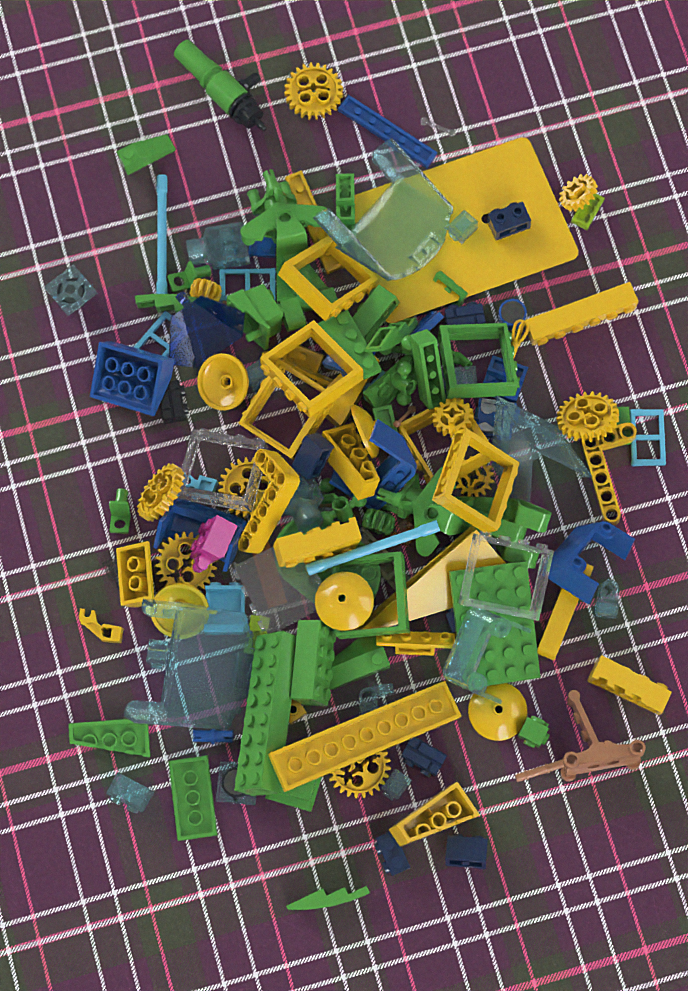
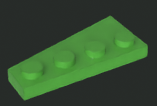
M348 310L341 312L336 318L333 316L327 321L317 323L363 368L364 380L382 372L373 353L365 352L368 344Z
M406 354L363 392L372 409L389 405L400 391L391 384L392 378L397 373V365L401 361H408L413 369V356Z
M148 717L68 724L70 744L151 757Z

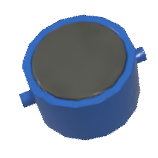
M519 299L506 300L499 307L498 322L507 323L508 330L512 331L515 321L526 319L527 310L525 305Z

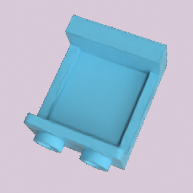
M212 582L210 585H206L209 618L207 623L204 624V633L206 635H245L244 585H241L239 582H231L229 585Z

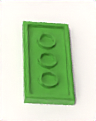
M208 755L168 761L177 840L183 841L218 836Z

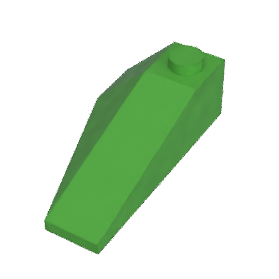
M376 636L360 637L334 657L331 667L333 678L330 681V691L390 668L384 647L376 645Z

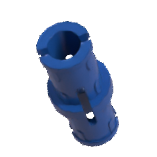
M211 728V730L194 729L193 742H211V744L216 742L233 743L234 732L233 730H216V728Z

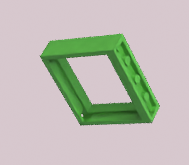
M507 323L440 325L438 343L447 399L516 395L517 388H520V377L516 375L517 362L513 359L514 346H511L510 343L512 334L508 331ZM499 339L507 382L457 384L450 341Z
M401 551L366 555L329 569V574L332 575L342 572V567L394 562L398 626L352 631L334 629L336 637L348 639L410 633L405 559ZM340 596V602H343V596Z

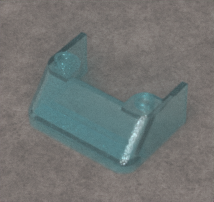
M479 607L470 608L465 615L443 668L444 678L470 692L501 704V699L485 692L487 679L482 674L476 672L491 635L503 638L509 634L512 626L531 633V629Z

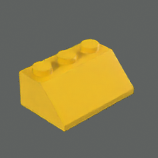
M150 541L116 548L121 606L140 607L151 604L155 598Z

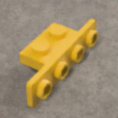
M299 345L280 358L281 361L287 363L308 378L317 380L316 383L321 386L327 387L334 380L318 373L325 355L302 345Z
M425 631L376 636V645L395 646V654L434 656L435 648H455V634Z

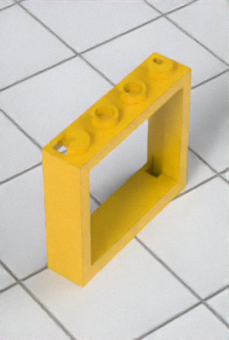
M333 234L328 235L284 262L278 273L324 321L333 316L336 318L343 309L346 311L354 302H360L366 294L369 295L370 291L376 288L375 285L379 280ZM327 252L361 283V285L333 303L298 271Z
M314 320L260 357V368L264 371V375H268L272 379L273 384L284 391L287 399L293 400L300 412L303 411L309 418L363 380V368ZM310 337L347 373V375L312 400H309L273 364Z
M280 359L275 363V366L283 374L287 370L322 393L326 390V388ZM267 376L261 382L257 394L251 398L250 405L242 413L243 416L238 424L294 460L295 454L302 445L303 438L306 435L317 432L336 400L311 418H308L288 449L252 425L276 387L272 379Z
M434 408L427 409L401 422L398 428L399 434L405 438L412 456L415 458L418 471H423V478L426 484L429 483L434 475L409 435L433 423L432 414L435 413ZM474 420L472 428L468 429L488 441ZM478 453L463 461L457 479L492 460L482 453Z
M468 428L457 431L454 434L432 501L484 533L497 531L501 526V519L507 508L508 497L512 492V485L518 474L520 462ZM468 445L504 468L488 518L451 495Z

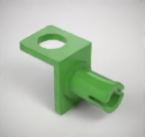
M189 261L185 271L167 276L172 291L177 292L190 289L191 284L197 278L211 277V268L209 265L194 268L192 261ZM175 278H181L184 281V284L182 286H177L174 284L173 280Z
M117 489L116 500L109 501L111 511L110 533H129L131 512L127 502L128 490ZM118 520H122L126 523L125 526L120 529L116 528L114 525Z

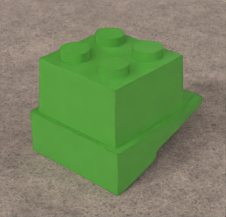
M262 284L247 291L241 289L227 296V322L240 333L244 332L248 342L254 341L264 350H267L269 338L281 332L282 316L284 314L281 305L275 302L272 291Z
M322 777L287 792H284L280 783L279 793L268 794L265 798L312 812Z

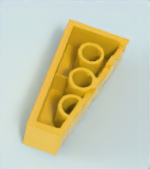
M340 373L326 389L343 378L342 374ZM373 376L365 380L363 379L337 398L326 416L335 427L345 425L352 414L350 406L353 404L357 405L362 397L365 386L371 382Z
M351 423L323 431L322 436L334 446L327 461L358 500L374 496L380 479L372 461H369L367 457L368 452L366 448H363L361 444L362 439L360 435L355 431V424Z
M356 517L348 518L349 522L341 525L339 521L331 523V526L323 530L320 527L313 528L305 535L303 532H298L277 538L273 547L279 567L286 566V568L296 566L297 563L302 562L309 564L317 559H327L355 549L362 539Z
M603 655L596 660L587 682L657 715L663 713L672 693L667 690L668 687L658 682L656 684L650 681V678L637 674L628 667L622 666Z
M455 782L391 827L389 831L399 846H403L480 816V814L459 783Z

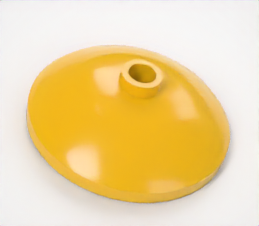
M215 354L202 364L198 373L197 385L200 396L208 406L216 410H230L237 407L244 400L249 387V378L245 366L238 358L230 354Z
M353 404L350 406L356 427L370 457L374 459L378 455L379 447L369 440L376 420L373 421L366 410Z
M338 572L330 575L320 584L315 595V608L319 618L330 628L339 631H349L363 625L370 617L374 607V595L370 585L364 578L352 572ZM344 595L346 597L345 601L340 602V596Z
M174 583L167 585L157 592L154 596V601L151 603L150 613L154 625L160 632L172 638L185 639L198 634L204 628V624L207 623L209 618V604L206 597L199 589L189 584ZM178 604H183L184 607L179 608Z
M508 683L483 686L478 688L472 695L468 706V716L472 727L478 734L489 740L503 741L514 737L522 729L527 718V704L521 692ZM500 706L502 712L497 713L495 707Z

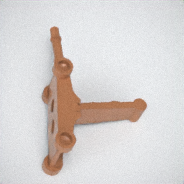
M572 690L569 692L567 704L573 708V718L576 724L580 725L582 739L588 743L589 748L579 753L568 752L562 760L549 764L546 763L531 770H524V772L515 774V779L517 782L529 780V778L550 773L562 768L561 777L567 782L573 781L577 774L626 765L628 769L635 770L641 764V757L644 755L646 746L640 740H634L630 744H614L609 740L599 742L580 702V693L577 690Z

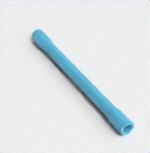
M161 174L157 175L156 294H168V177Z
M437 520L327 559L306 564L307 572L310 576L383 549L440 531Z

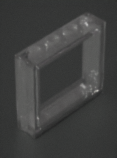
M203 428L200 430L193 429L181 468L183 469L185 479L182 481L184 485L180 487L182 491L177 494L178 498L252 512L263 473L255 462L253 463L244 497L189 488L187 484L200 440L253 450H269L266 442L261 438L249 439L239 434L231 436L221 431L214 433Z
M480 531V534L473 533L458 603L464 606L539 621L554 551L548 550V545L537 543L536 547L529 545L530 541L518 539L516 543L511 542V537L499 535L497 539L491 537L492 533ZM481 541L542 554L530 610L469 598Z

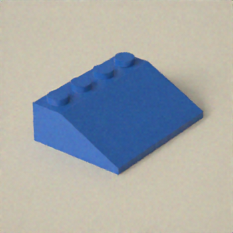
M113 341L99 342L90 397L155 416L171 380L175 359Z

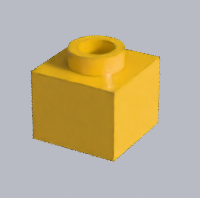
M293 699L291 707L295 706L297 711L290 713V725L307 715L301 703Z

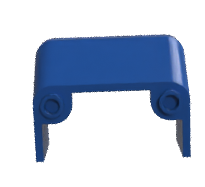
M377 419L369 441L390 455L376 469L380 481L374 496L367 498L365 507L380 510L387 502L377 499V495L380 496L378 494L379 489L384 488L397 493L415 475L417 464L405 438ZM333 469L329 483L352 498L354 494Z
M175 499L173 501L174 505H170L169 511H166L159 520L153 548L157 549L163 540L168 543L167 537L174 540L175 533L181 537V533L185 532L186 537H188L189 533L193 532V538H195L199 534L197 532L202 523H206L209 518L212 519L219 515L237 525L225 556L220 558L221 561L225 562L223 571L227 572L238 551V540L246 527V521L241 517H236L235 515L186 499Z
M605 521L577 526L546 561L542 570L546 578L588 605L591 603L599 583L583 574L586 569V562L579 557L581 552L593 540L623 560H626L635 541V538Z

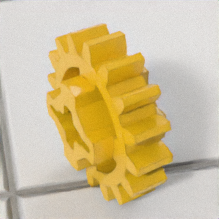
M580 174L578 178L574 176L573 181H567L568 185L562 187L564 191L559 193L561 196L559 201L569 212L572 210L576 212L579 207L584 209V205H589V200L595 198L593 194L598 192L596 190L598 185L588 174L585 176Z
M456 398L452 402L446 399L445 404L439 403L440 408H434L435 413L432 414L433 425L438 433L442 431L443 436H446L448 433L450 438H452L455 432L465 428H472V422H474L473 409L470 408L469 403L464 405L463 399L457 402Z
M487 464L482 466L487 476L482 475L480 467L458 478L456 482L459 484L456 486V489L462 488L461 494L464 495L468 492V497H472L473 494L475 497H479V493L485 496L486 489L492 490L489 486L490 483H495L491 479V477L495 476V473L490 472L493 467L491 465L486 466ZM476 473L478 479H474L473 482V480L470 477L471 475L474 476ZM462 478L468 482V488L463 484ZM484 484L481 488L477 489L478 485Z

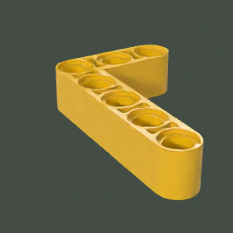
M632 423L619 424L616 428H612V433L606 432L607 435L614 436L615 439L612 442L605 441L604 436L600 435V440L592 439L596 443L593 447L586 446L585 442L589 439H585L584 443H582L583 453L602 518L605 522H609L612 525H616L620 521L621 513L603 451L633 442L636 438L637 430ZM629 429L633 432V435L626 437L622 432ZM597 457L601 460V463L593 465L590 462L591 459ZM602 475L607 480L604 483H598L596 477ZM607 493L611 495L612 499L606 502L601 499V496ZM611 511L615 512L617 518L610 520L606 514Z
M265 449L256 451L254 462L271 482L238 540V548L241 552L254 554L262 552L300 483L299 475L279 453Z
M586 563V569L583 574L590 577L594 566ZM563 588L560 590L537 648L539 655L553 661L557 656L579 598Z

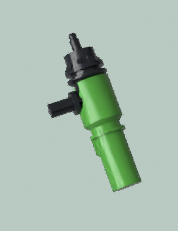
M185 40L180 43L174 52V57L200 82L202 88H206V94L237 124H243L247 129L256 125L262 131H266L267 127L261 121L264 112L258 106V101L250 94V88L261 81L259 74L256 72L244 80L241 78L236 80L228 71H222V67L213 60H210L191 40Z

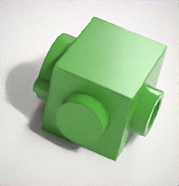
M533 715L531 718L527 717L517 737L523 739V743L531 748L535 746L540 747L541 744L545 745L550 736L547 733L549 724Z

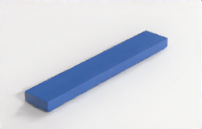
M349 94L338 107L339 112L426 169L437 156L438 152Z

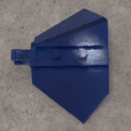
M184 291L175 296L184 307L171 316L169 358L175 359V366L198 368L209 357L218 354L243 337L245 312L242 313L237 308L202 295L193 302L190 301Z

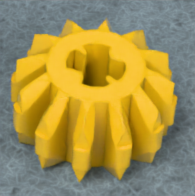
M197 278L191 284L190 297L210 301L212 305L218 304L221 299L222 289L216 282L206 280L205 278Z

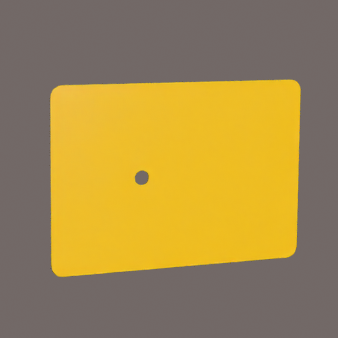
M524 137L355 195L356 243H353L358 258L379 279L375 286L377 287L380 284L395 295L400 302L386 319L387 323H396L458 301L460 298L458 294L453 290L451 293H448L445 290L447 286L439 279L436 282L433 281L436 273L442 271L454 283L463 288L468 293L467 297L574 260L578 256L576 243L532 144ZM523 201L531 218L530 229L495 240L489 225L482 221V216L489 214L494 209H503L511 203Z

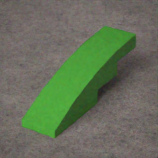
M354 173L336 174L337 239L342 244L356 243Z
M176 294L135 296L138 309L155 306L158 313L175 310L177 317L214 311L212 302L190 296Z
M407 318L397 323H390L388 327L379 328L366 346L365 352L384 351L396 346L402 341L404 336L410 335L418 325L417 319Z
M365 886L348 894L344 887L326 895L323 888L286 907L288 910H310L331 907L355 900L370 892L368 887Z

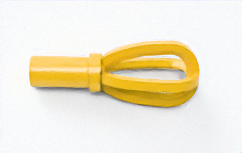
M523 319L515 321L512 328L511 346H514L513 359L518 347H520V343L524 341L530 330L529 323ZM520 323V326L515 337V330L517 324ZM525 324H526V326H527L526 331H525L524 335L522 336V338L520 339L521 334H522L523 329H524V326H525Z

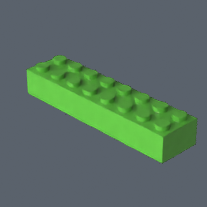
M285 631L259 635L255 642L234 791L251 796L278 794L280 790V781L268 754L285 747L287 739L297 636Z

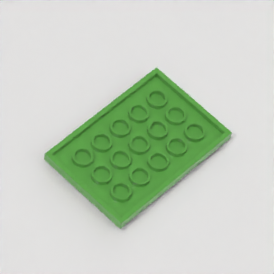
M527 561L449 571L463 689L541 678Z

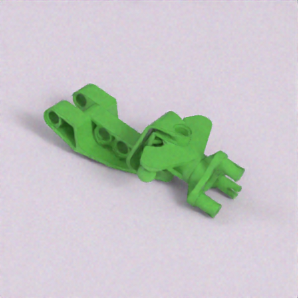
M269 169L270 175L268 170L262 174L267 184L265 196L261 199L257 189H252L247 193L251 203L252 214L257 217L241 228L240 233L242 242L247 246L253 245L255 241H262L264 237L272 238L274 244H276L277 304H280L284 311L282 320L287 332L306 326L303 312L313 309L278 273L284 262L308 248L307 234L304 228L308 225L315 228L324 227L328 221L329 211L323 206L296 204L297 200L291 192L289 183L287 181L277 182L274 170ZM310 264L298 270L331 303L338 300L334 288H328Z
M443 467L436 472L424 489L420 488L419 474L415 473L401 492L394 493L384 488H380L378 491L380 496L377 495V499L387 502L382 509L395 513L403 519L413 514L415 528L437 520L440 531L451 536L463 533L471 526L465 520L432 501ZM454 496L488 518L494 497ZM508 498L507 508L503 513L502 523L497 531L484 533L478 528L476 529L489 544L500 552L504 560L509 562L527 561L528 568L534 569L540 550L528 545L524 541L526 531L529 528L537 532H546L552 513L522 499ZM436 533L416 538V549L422 556H429L440 544Z

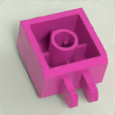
M219 515L212 519L209 518L206 523L200 525L197 532L199 533L198 539L193 541L190 547L192 552L189 556L195 560L193 564L195 573H201L210 564L225 556L237 525Z

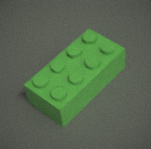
M298 620L290 698L305 706H328V701L331 698L330 681L333 678L331 667L335 657L333 646L336 641V634H334V629L327 626L321 620Z

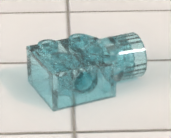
M244 222L207 227L202 238L186 240L189 261H192L193 266L209 263L213 270L249 265L248 246L242 242L240 233Z
M294 469L299 475L300 483L284 514L293 518L299 532L307 533L309 530L321 527L324 520L318 507L324 497L315 478L307 480Z

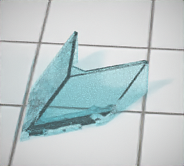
M496 395L493 445L520 462L518 474L514 479L513 489L509 495L510 498H518L530 503L533 461L542 455L574 470L581 478L592 476L557 426ZM492 461L491 465L500 479L504 468Z

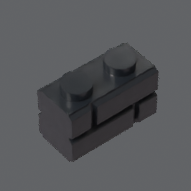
M179 380L169 382L161 400L160 408L164 424L186 421V414H189L188 405L183 402V397L186 396L185 387L180 384Z

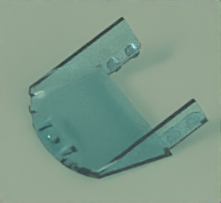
M393 138L379 145L372 153V162L381 169L385 177L392 184L351 230L342 223L330 208L318 212L313 217L337 244L336 249L388 281L409 276L423 268L434 258L445 241L444 237L451 225L449 223L450 215L453 214V206Z
M143 599L142 611L145 615L174 619L161 702L132 700L126 705L124 716L133 723L227 730L232 725L231 722L236 714L239 715L242 709L240 707L249 693L255 648H253V631L250 629L247 615L241 612L178 601L169 602Z

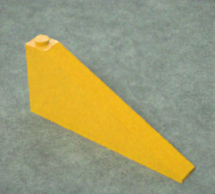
M473 525L406 582L409 621L453 608L449 571L506 563ZM396 592L371 613L368 620L356 628V630L398 625Z

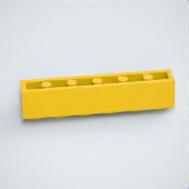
M627 282L526 319L530 325L527 335L532 346L536 344L540 346L546 344L549 339H560L571 331L576 333L585 326H595L601 320H612L620 313H631L635 310L639 301L631 283Z

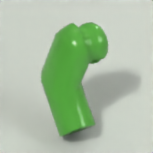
M452 351L454 364H459L466 370L472 367V362L462 353Z

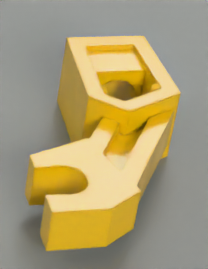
M80 609L79 620L81 624L85 625L103 642L122 643L124 630L122 627L108 624L101 626L98 623L95 610H91V615L85 617L86 610ZM105 629L112 630L110 638L104 636L103 631Z

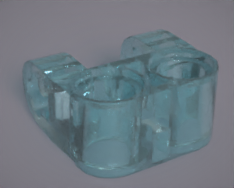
M608 579L597 587L594 605L595 618L612 620L617 618L619 585L615 580ZM608 586V589L611 590V593H608V590H606L604 587Z
M390 683L362 689L357 696L359 715L361 716L377 709V697L395 694L394 685ZM369 693L372 701L364 702L362 694Z

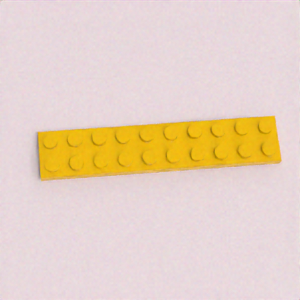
M443 681L273 751L268 756L284 792H287L457 720L462 716L446 681Z

